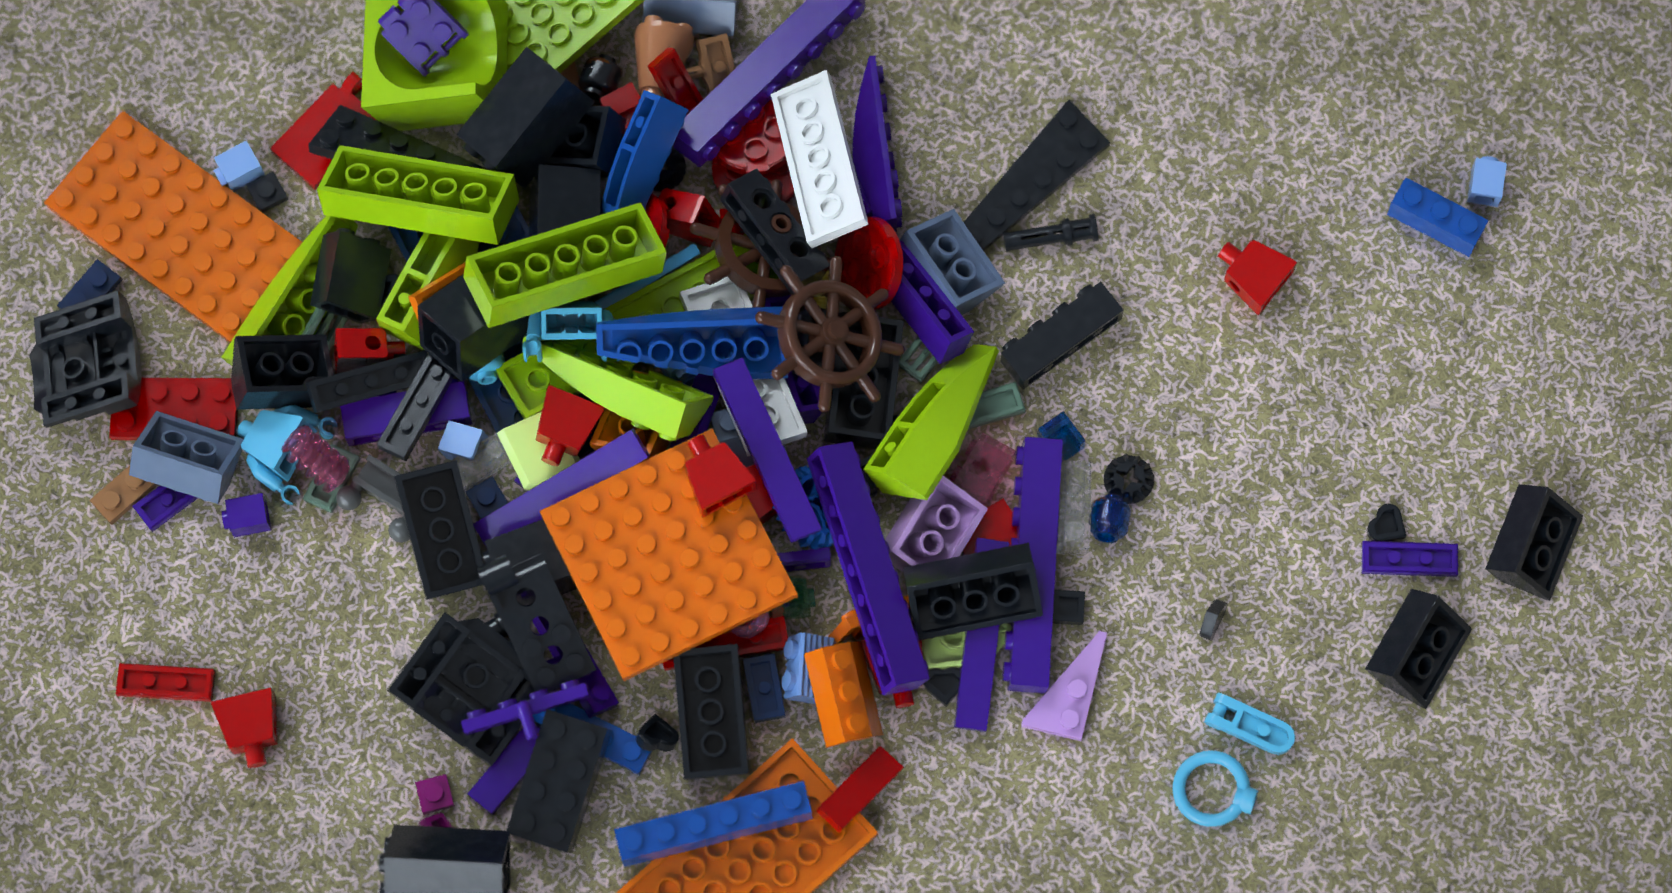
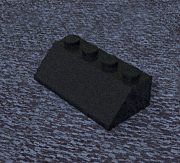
M1029 543L903 567L913 622L919 640L1043 616Z

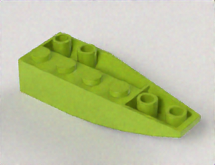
M424 232L376 318L379 327L385 329L387 334L424 350L420 346L419 321L408 296L466 262L467 256L478 252L480 242Z
M973 344L963 354L955 357L934 375L908 403L863 469L882 493L928 500L960 450L999 353L997 347Z

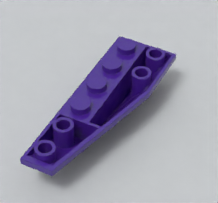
M873 55L868 58L860 86L854 120L852 159L872 209L871 213L866 214L867 217L882 218L892 226L897 234V228L902 227L901 199H897L899 198L897 169H895L893 151H888L887 141H891L890 123L884 122L883 115L884 112H888L886 94L880 93L879 84H884L883 66H877L876 56Z

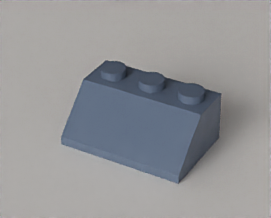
M645 0L643 22L646 16L656 15L661 17L663 21L691 25L693 27V36L710 34L713 37L726 33L727 36H734L739 0Z
M955 209L906 230L900 239L961 315L971 311L1005 284Z
M156 411L132 447L129 475L200 498L204 501L219 504L230 486L242 452L241 443L244 439Z

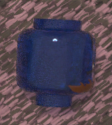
M1107 494L1094 500L1091 504L1088 518V529L1094 538L1103 543H1115L1119 539L1124 538L1128 533L1131 518L1130 506L1120 496L1115 494Z

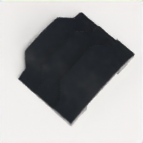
M118 290L34 318L36 344L29 358L34 385V410L42 414L44 427L48 428L73 419L78 421L103 412L110 415L138 405L142 379L138 339L127 299Z
M446 612L442 614L386 690L427 722L490 766L494 764L522 725L521 720L512 721L470 735L464 734L461 721L468 719L467 713L485 708L487 713L498 710V704L507 700L517 699V703L523 700H530L529 694L535 692L512 642L479 618L457 621Z

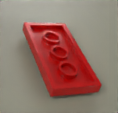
M141 377V394L138 405L113 413L110 417L109 438L111 440H137L156 411L236 437L238 410H236L231 378Z

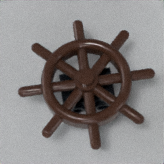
M833 256L830 260L829 280L815 281L806 286L803 285L789 265L782 266L780 274L794 294L785 302L780 315L759 311L755 316L759 324L778 328L779 344L786 360L771 371L772 378L780 380L792 371L793 374L801 376L806 381L820 386L818 408L821 412H828L831 408L832 388L845 387L856 381L870 401H879L881 393L867 373L876 364L880 352L900 356L905 351L902 344L882 339L881 324L874 308L888 298L889 292L885 288H881L866 298L854 287L841 282L843 260L839 256ZM813 297H827L826 309L820 308ZM839 302H842L851 311L845 315L840 313ZM802 305H803V307H804L805 309L802 310L801 312H799L800 309H801V307H802ZM858 321L862 334L849 332V327ZM846 344L863 348L858 361ZM841 360L847 367L848 371L840 372Z

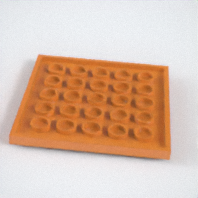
M713 429L699 434L705 436L711 448L720 444ZM693 438L540 511V515L623 681L639 675L798 597L747 495L702 518L685 470V462L694 457L687 445Z

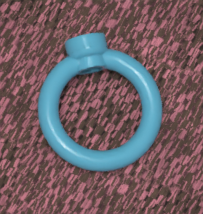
M1214 750L1198 752L1187 758L1178 768L1172 786L1174 801L1180 812L1190 821L1207 827L1225 825L1237 818L1242 812L1251 815L1258 795V790L1250 787L1249 778L1244 767L1229 754ZM1207 763H1216L1226 767L1233 774L1237 783V790L1231 806L1216 814H1206L1195 809L1188 801L1185 791L1186 781L1190 773L1198 766Z

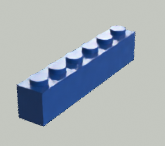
M801 781L614 829L621 861L623 866L627 867L813 818L805 783Z

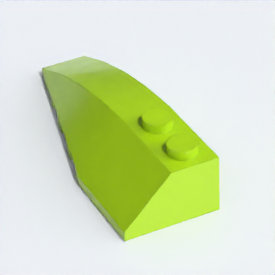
M325 216L268 285L221 358L232 366L234 339L236 336L302 335L316 307L310 305L323 235L334 232L338 228L350 229L356 234L359 225L353 220ZM319 323V325L317 326V328H316V330H315V332H314L313 335L316 334V332H317V330H318V328H319V326H320V323Z
M526 336L523 337V343L527 341ZM561 340L541 341L542 362L570 386L597 404L621 417L631 420V425L644 430L650 428L659 432L658 436L665 440L676 441L679 438L689 436L713 402V395L651 370L648 374L632 371L633 364L624 361L621 363L604 362L601 356L597 355V352L582 350L578 353L576 352L578 348L576 345Z

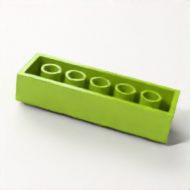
M339 145L317 188L323 215L495 245L499 244L519 202L514 174Z
M640 202L467 256L463 278L488 328L660 274L663 272L667 251Z

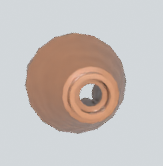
M648 15L645 17L644 22L635 27L634 43L638 86L641 95L646 90L664 97L647 65L665 49L671 47L675 48L685 66L694 47L695 37L692 34L693 27L691 25L663 21L659 16Z

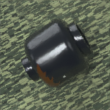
M599 54V57H590L586 60L578 84L583 92L592 100L600 102L599 98L617 90L623 72L616 64L615 58L607 54Z

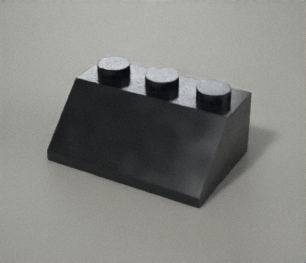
M326 334L236 336L234 339L231 384L236 410L275 409L289 405L311 408L312 404L305 383L334 375Z
M1519 484L1485 569L1503 583L1550 601L1583 515L1549 487Z
M1411 589L1365 669L1383 686L1418 706L1427 709L1472 628L1440 596Z

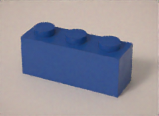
M1406 177L1387 212V215L1467 257L1471 256L1489 221Z

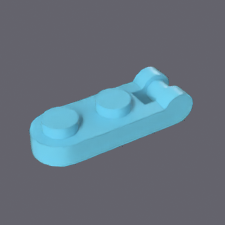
M1216 694L1213 701L1215 704L1212 713L1207 714L1204 720L1206 725L1226 732L1271 754L1281 755L1291 749L1294 744L1295 734L1291 726L1286 722L1227 695ZM1227 710L1236 713L1232 722L1224 719Z

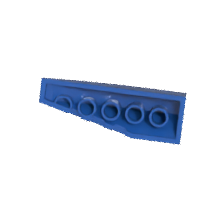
M783 306L682 311L596 323L597 355L634 363L644 362L654 364V367L664 369L669 367L684 370L685 373L698 375L699 373L714 376L712 373L713 369L743 358L752 379H773L771 371L786 360L779 344L778 328L759 324L755 316L759 311L780 315Z

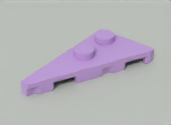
M1099 631L1026 715L1022 720L1021 727L1073 740H1082L1107 636L1106 632Z

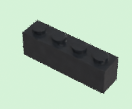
M1099 282L1094 287L1091 284L1087 285L1077 294L1078 298L1070 304L1067 302L1060 304L1053 310L1052 317L1045 322L1038 320L1028 328V334L1019 340L1015 337L1002 347L1003 351L1001 352L1000 362L1022 390L1122 319L1123 308L1102 282Z

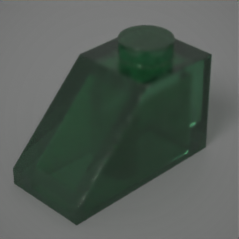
M789 577L798 597L772 609V617L784 616L785 620L811 617L810 607H816L814 588L807 589V582L804 578Z

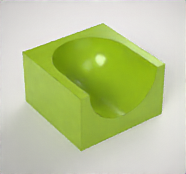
M365 0L361 108L379 122L400 131L465 124L507 72L509 4L505 0H437L468 31L469 36L465 39L461 38L448 50L450 54L445 58L441 57L429 68L430 73L426 76H423L381 35L384 28L378 23V19L393 5L402 12L403 9L397 3L398 0ZM455 32L447 41H445L443 45L447 44L457 34V32ZM435 51L431 56H429V58L425 62H423V64L427 63L437 53V51Z

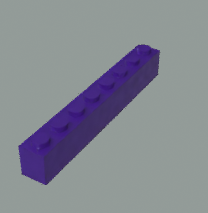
M806 0L685 117L684 125L678 132L673 148L699 168L707 161L713 160L719 153L720 148L728 140L735 139L741 128L749 120H754L760 114L762 107L772 100V93L783 89L791 79H796L812 59L815 60L822 54L824 47L832 39L836 40L839 38L845 27L853 19L856 20L863 14L866 7L865 0Z
M1025 437L1022 446L1016 447L1015 465L1021 466L1020 477L1015 476L1013 495L1019 496L1018 507H1013L1012 526H1017V538H1011L1010 546L1029 543L1043 616L1011 622V631L1005 632L1004 650H1010L1009 662H1004L1002 680L1008 681L1007 691L1045 694L1049 688L1063 440Z
M853 442L820 446L807 458V462L882 694L884 696L915 690L930 679L928 664L923 659L918 644L919 637L916 630L913 629L909 616V606L903 598L899 586V575L893 567L889 555V545L884 540L880 517L877 511H875L870 497V487L865 481L861 469L860 456L855 451Z

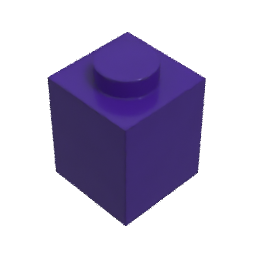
M263 493L225 500L226 510L221 512L224 528L229 529L234 538L272 531L268 504Z

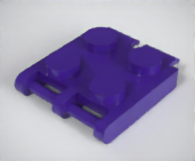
M398 0L397 3L403 9L402 12L393 5L378 19V23L384 28L381 35L423 76L430 73L429 68L441 57L445 58L449 55L448 50L461 38L465 39L469 36L468 31L437 0ZM455 32H457V34L447 44L443 45L445 41H447ZM435 51H437V53L427 63L423 64V62H425L429 58V56H431Z

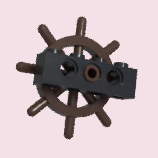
M758 169L739 177L727 185L721 184L718 187V193L721 196L720 201L728 210L718 228L698 222L690 225V232L692 234L715 240V254L720 266L706 273L704 282L707 285H712L728 277L739 288L754 295L752 308L765 307L766 298L794 294L780 274L782 266L789 265L803 285L806 286L823 279L827 270L829 271L831 260L821 251L820 245L811 248L807 243L799 210L781 201L782 182L780 180H773L770 183L767 178L762 176ZM738 223L746 235L732 232L733 226ZM732 245L750 250L737 257ZM753 262L758 263L757 274L750 271L746 266ZM771 268L779 279L769 278Z

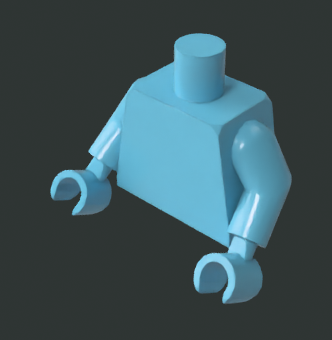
M572 301L530 315L526 336L527 341L522 345L524 361L527 362V358L530 355H537L538 362L542 361V340L596 339V323L614 320L612 313L602 309L601 306L592 301ZM601 356L602 360L607 362V357Z
M297 405L276 408L274 411L262 410L259 412L254 423L244 420L240 423L237 431L238 436L244 439L241 443V449L248 454L246 462L253 476L273 492L277 490L281 493V498L287 505H293V503L285 498L286 492L294 490L298 495H300V492L296 486H286L282 481L288 482L317 432L314 427L319 429V434L322 438L328 440L332 439L334 435L331 432L325 431L323 427L325 425H332L337 428V422L334 418L325 417L321 420L317 414Z

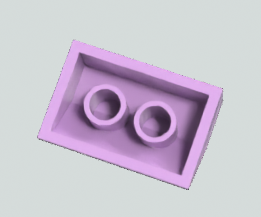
M943 476L928 500L910 498L885 540L889 545V555L893 566L904 572L903 567L960 556L988 508Z

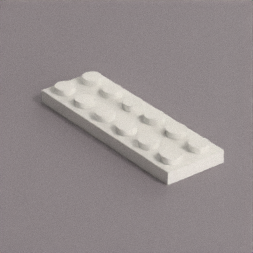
M825 70L772 93L773 106L806 241L811 248L817 247L869 225L831 75Z
M728 277L712 285L705 283L681 291L679 297L685 311L752 308L747 292L735 285ZM753 379L782 444L784 445L807 437L808 431L785 379ZM719 388V391H720V393H721V395H722V398H723V400H724V402H725V405H726V407H727V409H728V412H729V414H730V416H731V419H732V421H733V423H734V426H735V428H736V430H737V433H738V435H739V437H740V440H741V442H742V444H743V447H744V449H745V451H746V454H747V456H751L750 453H749V451H748V449H747V446H746V444H745V442H744V440H743V438H742V436H741V433H740V431H739V429H738V427H737V425H736V423H735V420H734V418H733V416H732V414H731V412H730V410H729V407H728V405H727V403H726V401H725V399H724V397H723V394H722V392H721V390H720V388Z

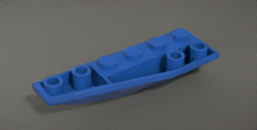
M646 90L643 91L611 167L600 207V215L640 202L644 209H646L647 202L659 181V175L666 159L671 154L678 132L684 125L688 109L662 96Z

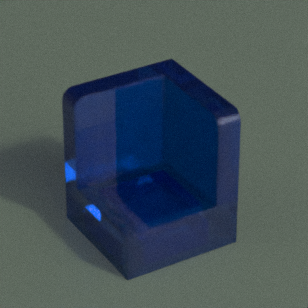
M1064 411L1038 428L1037 432L1038 438L1063 440L1061 464L1085 448L1086 441Z

